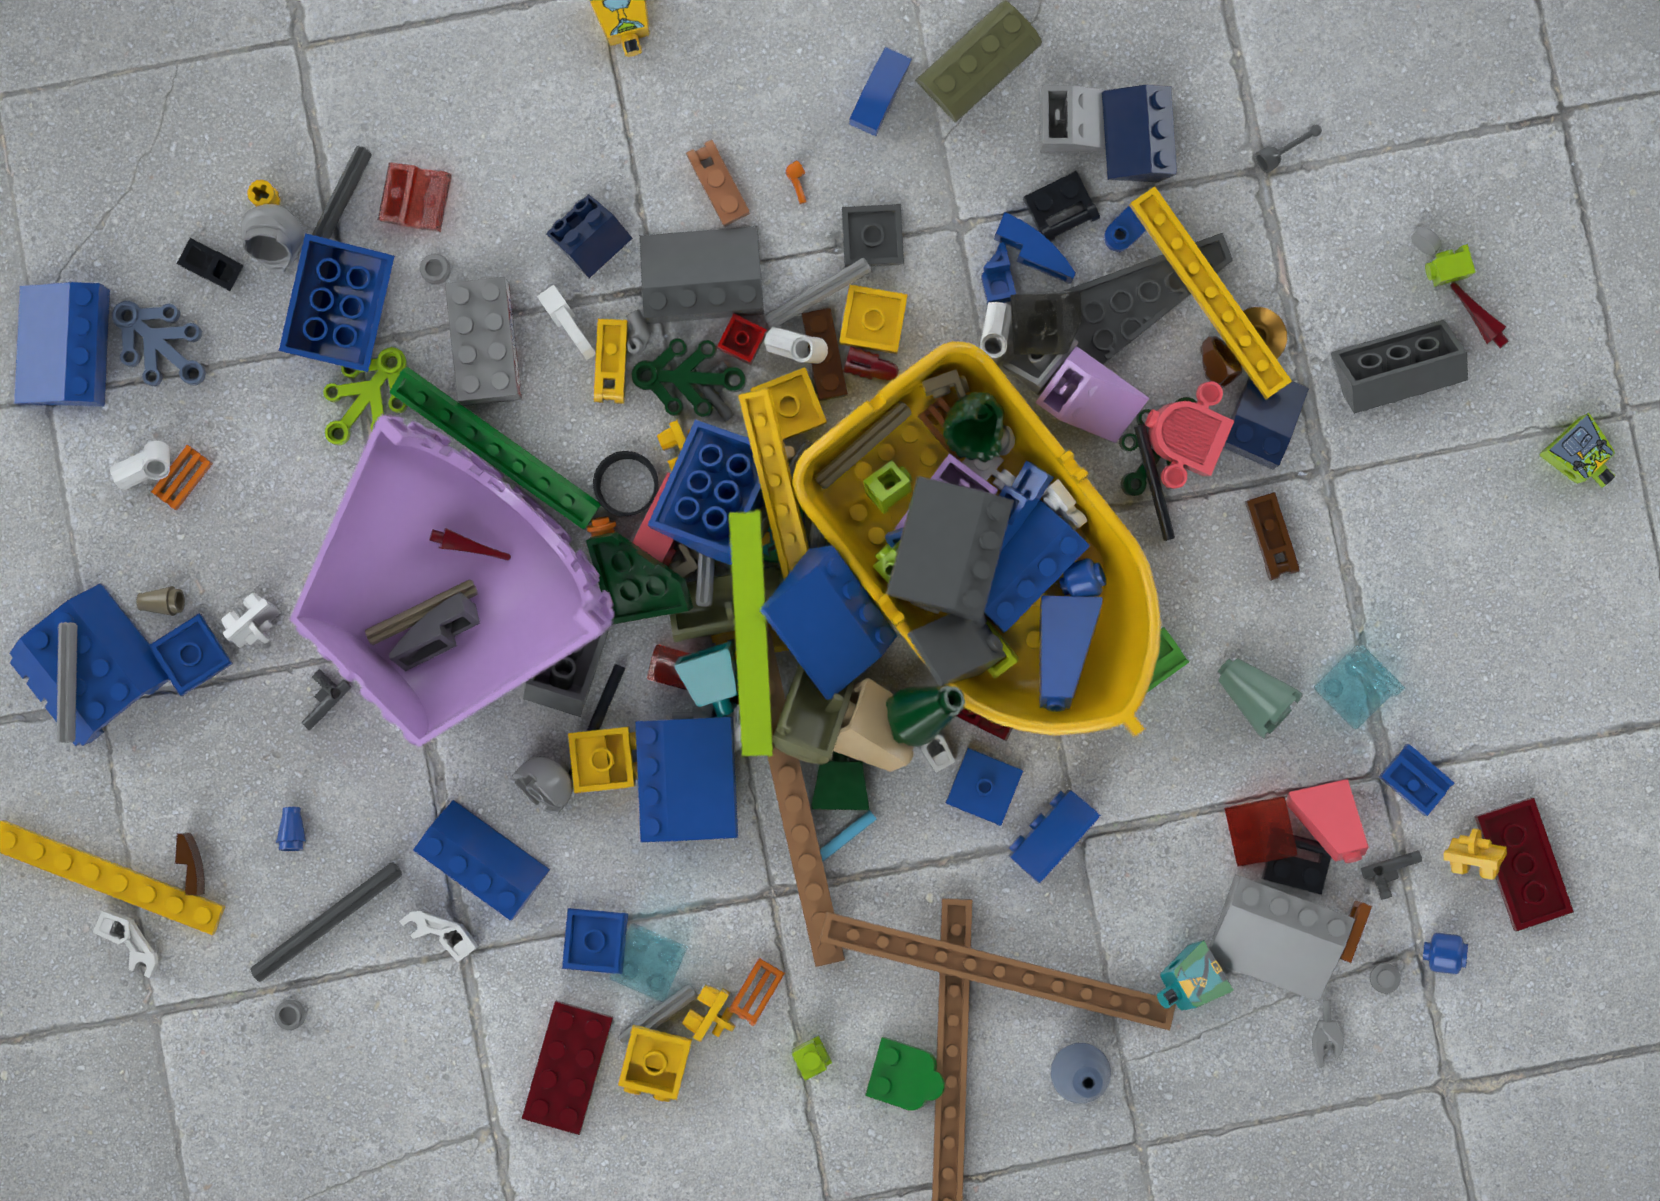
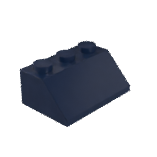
M1146 84L1103 91L1102 103L1107 180L1158 183L1177 175L1171 86Z

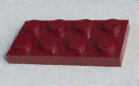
M1534 797L1474 816L1477 826L1481 830L1482 839L1491 840L1492 845L1506 847V856L1500 865L1496 881L1514 931H1520L1574 912Z
M557 1000L554 1002L521 1119L576 1135L581 1134L613 1016Z

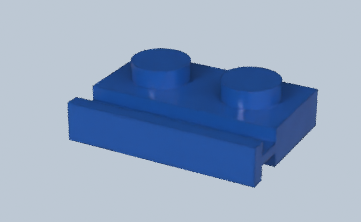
M1406 744L1403 747L1402 751L1395 756L1379 776L1381 780L1423 816H1428L1445 796L1448 789L1455 784L1410 744Z

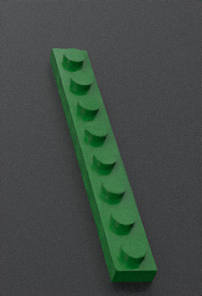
M409 367L402 369L389 392L578 527L583 530L587 528L601 507L597 500Z

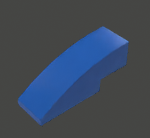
M887 47L884 48L850 116L849 125L877 136L911 64L912 58Z
M1004 212L994 240L1005 242L1006 245L1020 250L1016 262L1071 284L1076 272L1055 245L1035 228L1021 219Z

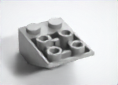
M1042 85L1039 94L1040 152H1106L1102 92L1105 90L1077 85Z

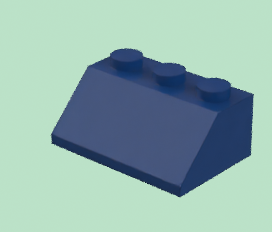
M1067 790L1065 793L1059 791L1049 802L1052 808L1046 815L1038 814L1029 826L1032 830L1024 838L1020 835L1009 847L1012 852L1008 856L1039 884L1101 816L1071 790Z

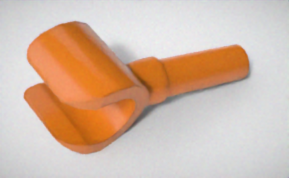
M796 160L788 165L786 175L795 188L799 203L804 204L807 201L798 178L806 173L800 162Z

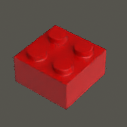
M733 313L717 348L751 365L766 336L767 329Z

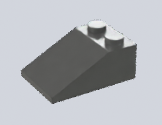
M948 614L907 634L939 687L981 675L1006 657L1002 642L991 632L986 624L987 619L984 614L982 619L967 620Z
M610 626L600 636L528 679L523 699L581 717Z

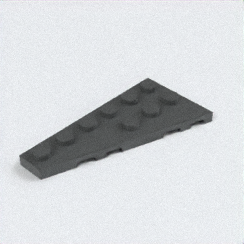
M1223 233L1195 242L1216 274L1233 261ZM1164 254L1056 293L1055 298L1064 321H1080L1069 334L1079 342L1077 347L1103 365L1190 296L1191 293ZM1065 322L1068 331L1077 322Z

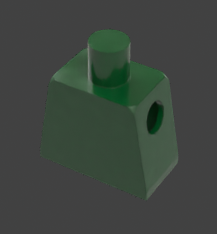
M833 751L832 761L819 764L812 809L869 810L862 762L850 761V757Z

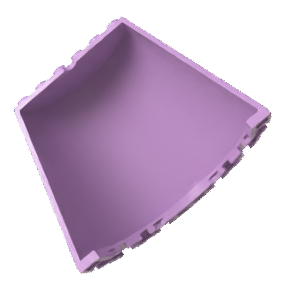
M381 415L375 423L289 620L296 625V630L302 637L310 639L318 647L317 651L322 657L331 660L339 668L338 671L343 678L348 681L355 679L360 684V694L367 701L374 703L388 722L396 724L403 731V736L409 743L420 747L603 634L612 624L611 619L614 617V611L611 609L613 606L609 592L605 590L601 592L597 583L600 581V575L595 567L589 563L585 553L581 549L577 553L574 552L569 545L572 540L569 534L519 486L516 485L513 490L510 489V485L501 480L505 475L488 465L475 453H469L465 449L458 452L448 446L451 440L447 436L433 429H427L415 421H411L406 426L403 423L404 419L402 417ZM444 528H447L482 545L511 555V559L503 560L477 553L440 549L439 543L429 541L432 529L444 532ZM467 580L473 581L478 594L470 598V600L476 604L480 624L456 635V647L405 671L390 660L389 654L411 627L375 645L369 643L365 635L366 629Z

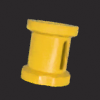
M256 180L250 184L247 194L249 200L255 206L280 204L279 192L268 181ZM261 193L269 194L267 199H260L259 196Z

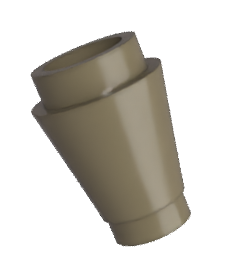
M170 586L139 593L136 603L140 611L174 616L176 613L183 611L185 598L181 589Z

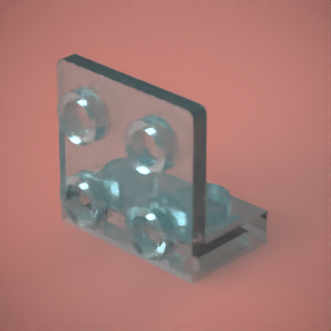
M1363 645L1354 646L1314 686V690L1353 729H1358L1389 697L1398 696L1405 689Z
M633 923L626 934L623 974L611 973L610 979L660 1002H664L688 947Z

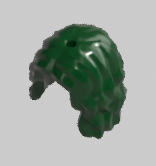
M972 392L958 400L948 411V416L943 423V437L949 449L955 451L958 457H966L971 461L978 459L981 462H987L988 460H993L994 457H1000L1002 449L1001 440L1004 434L1003 407L996 402V398L986 392Z

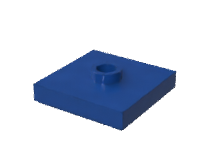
M200 613L148 645L180 696H184L233 664Z
M967 748L945 803L1001 826L1023 770Z
M568 908L562 969L623 974L628 913Z

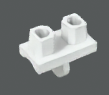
M253 592L244 599L243 604L248 611L240 617L238 613L233 611L221 619L226 629L222 634L239 648L246 643L252 645L258 639L266 644L270 640L266 632L273 626L271 621L281 613L275 605Z

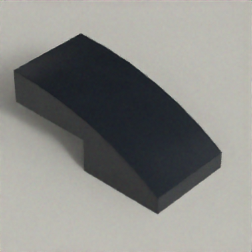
M192 238L188 240L176 263L228 291H231L244 267L241 263Z

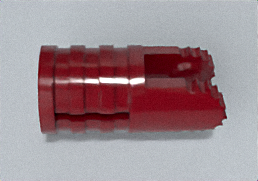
M850 347L844 373L868 378L869 380H873V377L881 380L886 379L890 382L899 374L898 366L893 362L890 363V361L880 359L879 354Z

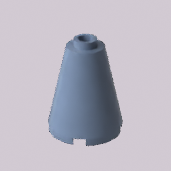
M1076 1042L1066 1046L1056 1054L1051 1064L1050 1076L1054 1088L1064 1099L1073 1103L1083 1104L1098 1099L1106 1091L1111 1079V1068L1107 1057L1100 1049L1089 1043Z

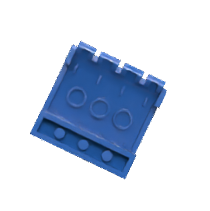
M101 583L64 602L20 637L9 653L13 657L10 664L22 679L29 678L26 684L40 702L47 700L48 703L45 705V708L57 722L59 624L63 622L77 624L76 735L73 742L75 746L79 744L84 746L92 743L104 733L102 730L104 726L144 694L152 695L170 680L150 650L148 641Z

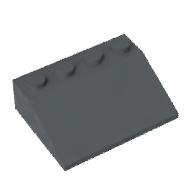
M757 226L639 235L643 311L647 324L732 317L733 313L738 316L764 314Z
M917 477L886 594L967 620L982 619L1013 500L985 491L925 477Z

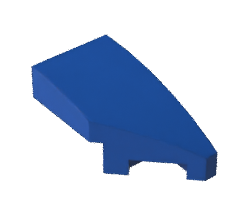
M1005 242L999 244L993 257L985 264L984 272L981 275L987 304L988 302L1007 303L1016 301L1017 298Z

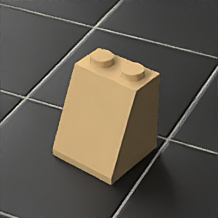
M869 678L855 684L833 751L889 772L907 766L913 758L914 752L912 750L914 746L896 742L893 739L892 730L888 722L886 701L894 694Z

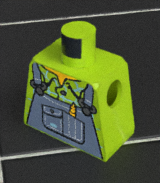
M1589 413L1578 417L1539 454L1541 458L1577 484L1592 477L1603 488L1615 478L1612 471L1605 465L1615 454V451Z

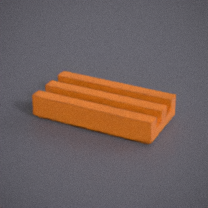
M186 445L170 466L168 476L160 479L151 493L158 496L174 510H178L213 463L191 446ZM192 455L193 457L190 459L187 465L183 468V470L173 481V483L170 485L167 491L163 493V490L166 488V486L169 484L172 478L176 475V473L186 462L189 456ZM198 461L202 462L201 466L194 473V475L191 477L188 483L184 486V488L181 490L178 496L174 500H172L171 496L178 489L181 483L185 480V478L188 476V474L191 472L194 466L198 463Z
M759 958L728 1011L732 1014H737L739 1018L747 1020L750 1025L754 1026L785 973ZM761 967L764 968L765 972L744 1008H739L740 1001ZM772 973L776 976L755 1013L753 1015L749 1014L748 1011Z

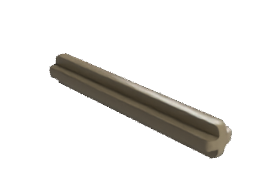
M902 401L897 403L818 472L814 477L816 482L823 489H827L911 415L910 408Z
M467 580L366 629L365 635L369 643L375 645L412 627L429 611L459 592L468 599L476 596L478 591L473 581Z

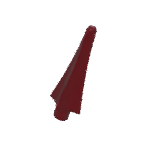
M1452 282L1450 284L1451 289L1470 314L1486 344L1493 340L1500 349L1505 346L1509 340L1502 332L1507 327L1476 303L1457 283Z
M444 528V532L432 529L429 541L439 543L440 549L477 553L503 560L511 559V555L482 545L447 528Z

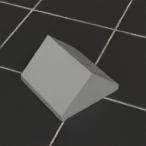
M1039 320L1035 324V341L1030 353H1053L1065 333L1059 331L1056 336L1046 337L1045 342H1041L1042 336L1048 328H1052L1051 332H1055L1056 328ZM1031 329L1002 366L1038 394L1079 343L1073 337L1068 335L1054 354H1029Z

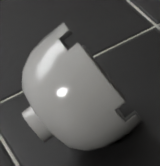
M545 756L534 757L523 763L512 775V778H518L514 783L520 791L535 805H538L539 801L547 805L548 807L544 811L549 814H559L570 800L573 791L572 779L567 773L569 767L559 758L552 760Z

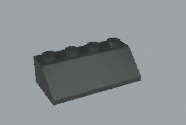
M1444 319L1331 352L1343 396L1354 414L1468 381L1467 351Z

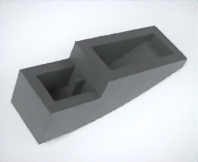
M461 592L443 601L423 616L400 639L389 654L390 660L407 671L456 647V635L480 624L476 604Z

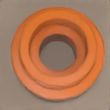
M609 516L594 518L591 520L592 524L587 526V532H591V537L615 532L614 527L617 526L616 521H610Z

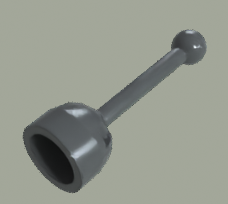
M1313 125L1309 132L1280 149L1268 146L1255 153L1258 165L1265 173L1274 170L1280 164L1283 153L1312 136H1319L1322 132L1321 127Z

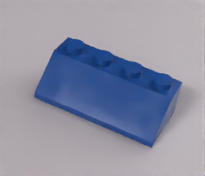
M455 800L430 825L413 849L414 852L510 921L518 916L550 871L548 867Z

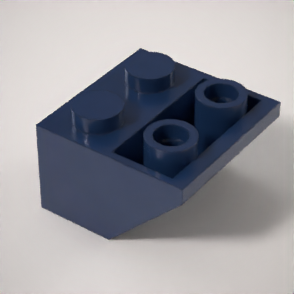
M590 194L577 201L573 209L563 218L557 220L546 233L556 246L588 278L592 277L633 239L616 217Z

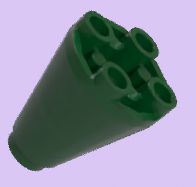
M951 686L907 687L897 691L886 701L888 722L892 730L893 739L898 743H905L908 746L915 747L930 743L963 708L965 703L963 693L958 688Z

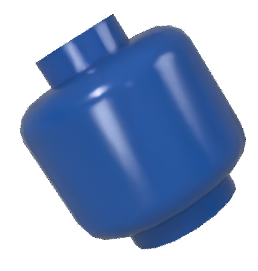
M1089 558L1074 562L1064 572V577L1060 578V585L1064 595L1070 594V596L1096 597L1102 593L1103 586L1107 584L1101 564L1099 562L1095 563Z
M1435 933L1431 938V943L1424 942L1423 960L1429 961V967L1433 972L1458 974L1461 968H1466L1468 944L1463 943L1461 936Z

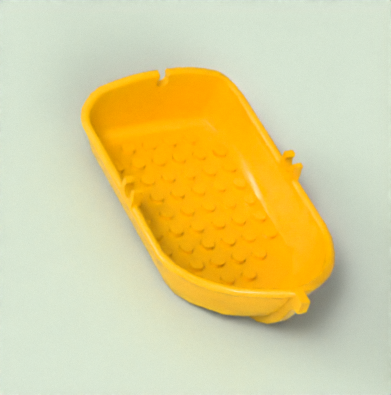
M951 341L941 344L879 390L875 397L870 401H865L802 453L793 473L792 486L795 497L810 520L829 544L834 546L855 577L922 660L907 634L948 615V613L940 611L936 614L916 607L909 601L887 595L888 583L875 570L873 565L878 560L875 555L888 544L885 538L886 534L896 530V526L908 511L917 477L931 479L949 455L946 449L918 418V415L938 399H934L933 395L926 397L922 381L957 369L958 375H964L967 380L970 392L965 393L966 395L972 392H986L996 398V402L1004 410L1003 425L1009 426L1015 436L1013 448L1007 455H1000L1004 461L996 470L1001 473L1006 469L1014 477H1017L1025 462L1029 461L1054 477L1050 484L1057 479L1060 480L1077 502L1074 504L1076 509L1080 510L1088 520L1075 531L1090 547L1075 562L1086 558L1093 560L1095 563L1099 562L1103 568L1107 584L1103 586L1102 593L1096 596L1102 597L1101 612L1070 709L1053 712L1047 710V708H1040L1041 597L1005 633L992 623L1019 657L1017 663L996 679L986 670L981 675L943 686L958 688L964 695V707L994 723L1019 731L1055 736L1112 729L1122 724L1133 737H1136L1145 728L1135 717V713L1143 703L1160 651L1161 617L1158 593L1150 564L1138 541L1087 479L1089 473L1086 469L1080 468L1073 459L1074 454L1070 449L1068 451L1064 450L994 360L972 343ZM955 387L950 388L951 393L942 397L950 408L959 400ZM900 401L904 402L911 410V415L827 489H823L816 482L814 477L818 472ZM938 407L936 410L946 419L948 415L941 407ZM930 414L927 418L943 435L944 428ZM962 457L959 461L963 462L966 457ZM892 460L898 467L903 466L912 477L910 482L912 491L889 507L888 511L883 514L865 493L863 480ZM991 475L988 478L987 482L993 485L995 488H997L993 484V481L996 478ZM998 489L995 495L999 496L1001 490ZM1064 573L1042 594L1043 596H1070V594L1064 595L1060 585V578L1064 577Z

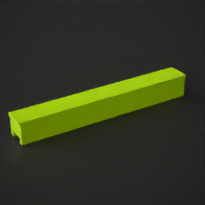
M760 509L747 512H730L742 756H773L766 618L760 611L765 604Z

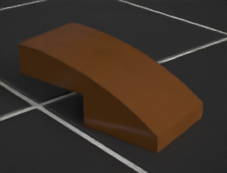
M177 833L175 864H187L185 895L197 896L205 894L203 863L196 841L191 833Z

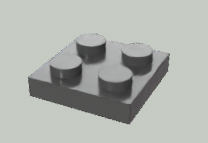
M901 204L842 207L845 268L861 258H865L870 266L904 265Z

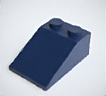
M1248 377L1230 418L1234 420V424L1223 448L1272 470L1278 467L1292 438L1309 388L1292 381L1265 400L1251 378Z

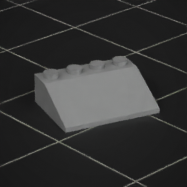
M1235 874L1209 949L1219 965L1319 1002L1345 949L1355 918Z

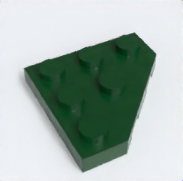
M613 532L593 536L586 540L593 566L600 575V581L598 582L601 592L604 590L609 592L613 606L611 609L614 611V617L611 619V625L687 612L694 608L686 580L619 533Z

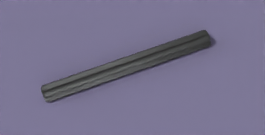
M394 862L389 863L252 966L250 970L253 977L258 982L265 980L402 876L400 868Z

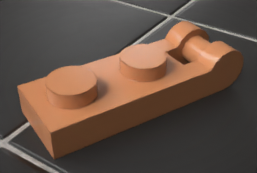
M713 140L704 143L705 146L697 151L692 149L686 152V156L723 227H726L749 215L750 211L724 164ZM710 157L714 164L704 169L701 161Z

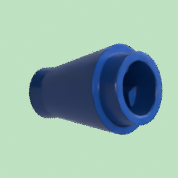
M300 807L282 808V818L276 843L279 844V851L303 850V843H306Z

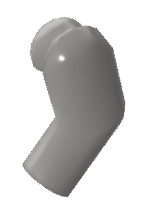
M638 309L626 315L632 327L626 345L627 350L631 354H641L645 350L651 335Z

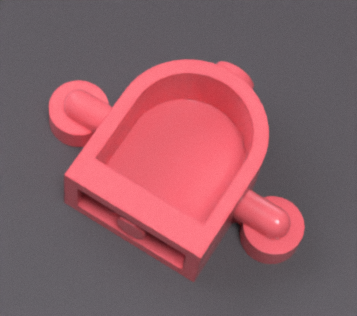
M1205 382L1197 388V403L1190 401L1169 403L1157 411L1152 409L1146 418L1145 425L1149 427L1148 436L1152 448L1160 457L1171 462L1161 473V481L1168 488H1180L1186 483L1187 472L1185 469L1201 476H1211L1234 424V420L1208 408L1218 404L1223 397V390L1216 382Z

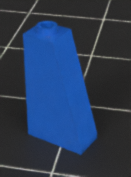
M1042 595L1040 603V708H1047V710L1053 712L1070 709L1100 616L1102 597Z

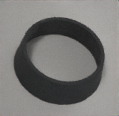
M619 451L607 456L598 465L593 477V490L596 499L604 509L615 515L632 516L641 513L653 502L658 491V476L652 463L643 455L633 451ZM623 459L636 460L645 465L654 480V491L651 499L644 507L633 512H621L612 508L605 501L601 492V480L604 472L610 465Z

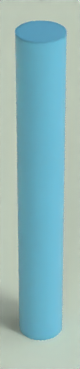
M870 810L820 849L822 861H825L877 820Z

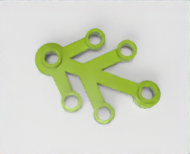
M394 347L385 348L379 353L377 358L371 359L368 372H377L369 381L343 385L330 383L324 387L323 395L330 402H338L342 397L359 395L340 421H332L326 426L324 433L330 443L340 446L348 442L351 435L350 428L369 403L373 420L371 431L373 430L376 421L381 415H384L381 395L382 385L388 379L391 390L400 372L407 366L406 356L401 350ZM390 358L397 359V365L393 368H389L387 365ZM341 366L343 375L350 379L358 377L360 372H365L355 370L354 373L347 374L346 367ZM331 388H337L338 394L334 398H330L328 395ZM391 394L388 402L389 408L395 413L406 411L408 406L404 403L401 408H394L393 403L397 398ZM337 429L344 431L341 439L334 437V432Z

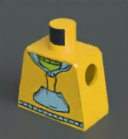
M589 0L609 45L614 46L622 43L626 57L642 53L639 38L650 35L646 0Z

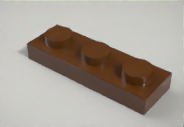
M831 308L802 313L805 335L820 337L826 342L828 347V354L823 362L818 364L811 363L818 400L824 401L848 396ZM810 344L808 345L809 354L811 352Z

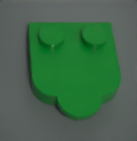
M882 1037L865 1096L913 1111L924 1107L927 1101L938 1099L945 1090V1081L943 1076L936 1071L937 1061L932 1053L887 1037Z

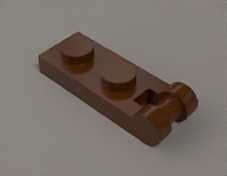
M1273 492L1245 501L1269 580L1278 579L1281 574L1287 572L1290 575L1299 572V564L1276 493ZM1283 552L1285 561L1276 563L1274 555Z

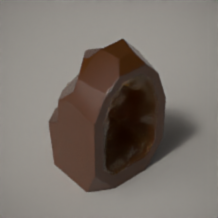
M1210 336L1203 341L1200 349L1203 357L1202 364L1205 370V378L1209 382H1216L1221 388H1224L1242 373L1241 364L1227 344L1217 336Z

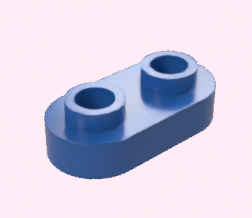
M1128 206L1107 227L1104 233V242L1110 250L1123 252L1147 230L1131 207ZM1115 232H1124L1125 238L1122 240L1117 239Z

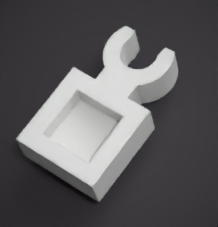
M1059 479L1047 487L1042 495L1043 503L1058 516L1061 515L1064 521L1074 530L1088 521L1085 515L1076 509L1074 504L1077 502Z

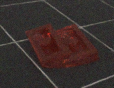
M389 162L378 220L405 227L441 232L452 175L446 171L420 169L415 165Z
M1285 796L1224 808L1237 867L1298 855Z

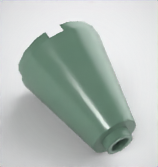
M1239 658L1234 661L1228 659L1218 670V673L1221 675L1218 681L1257 734L1263 739L1266 738L1267 733L1271 734L1292 711L1290 705L1294 701L1298 704L1303 696L1298 689Z

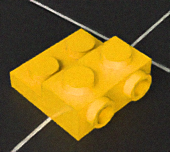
M630 726L568 733L574 793L636 786L635 780H638L637 762H633L632 750H637L636 732H630Z
M633 1025L618 1086L624 1087L623 1090L630 1094L640 1095L641 1092L653 1094L654 1099L663 1102H670L671 1099L677 1100L692 1039Z

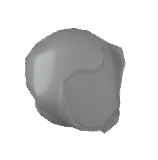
M276 204L256 206L248 210L241 221L243 249L249 256L256 259L273 273L285 272L286 267H289L301 252L305 233L308 234L291 211Z

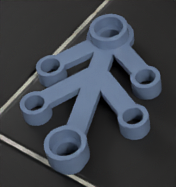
M122 301L114 307L112 312L114 324L122 329L123 351L120 354L121 362L128 367H135L140 363L141 356L135 350L136 331L143 337L145 370L143 371L142 379L146 384L158 386L163 379L162 373L158 370L157 350L180 369V378L185 383L193 386L201 384L206 376L205 368L194 360L188 361L165 341L186 339L190 342H197L202 337L201 328L194 323H187L181 327L151 329L143 321L163 319L168 323H174L180 317L179 309L173 304H165L162 307L140 308L132 301ZM173 308V317L166 318V311ZM131 311L133 314L132 319L125 321L124 314ZM190 328H196V335L194 337H188L187 335ZM129 353H134L135 359L128 363L126 356ZM193 369H198V377L191 379L190 372ZM151 372H156V380L149 382L148 375Z

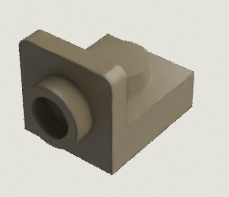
M957 369L922 381L926 397L933 395L934 399L951 393L950 388L955 387L959 400L966 395L965 393L970 392L965 376H959Z
M680 544L678 546L687 561L682 563L678 560L669 565L668 568L686 579L698 571L697 563L699 556L695 550Z

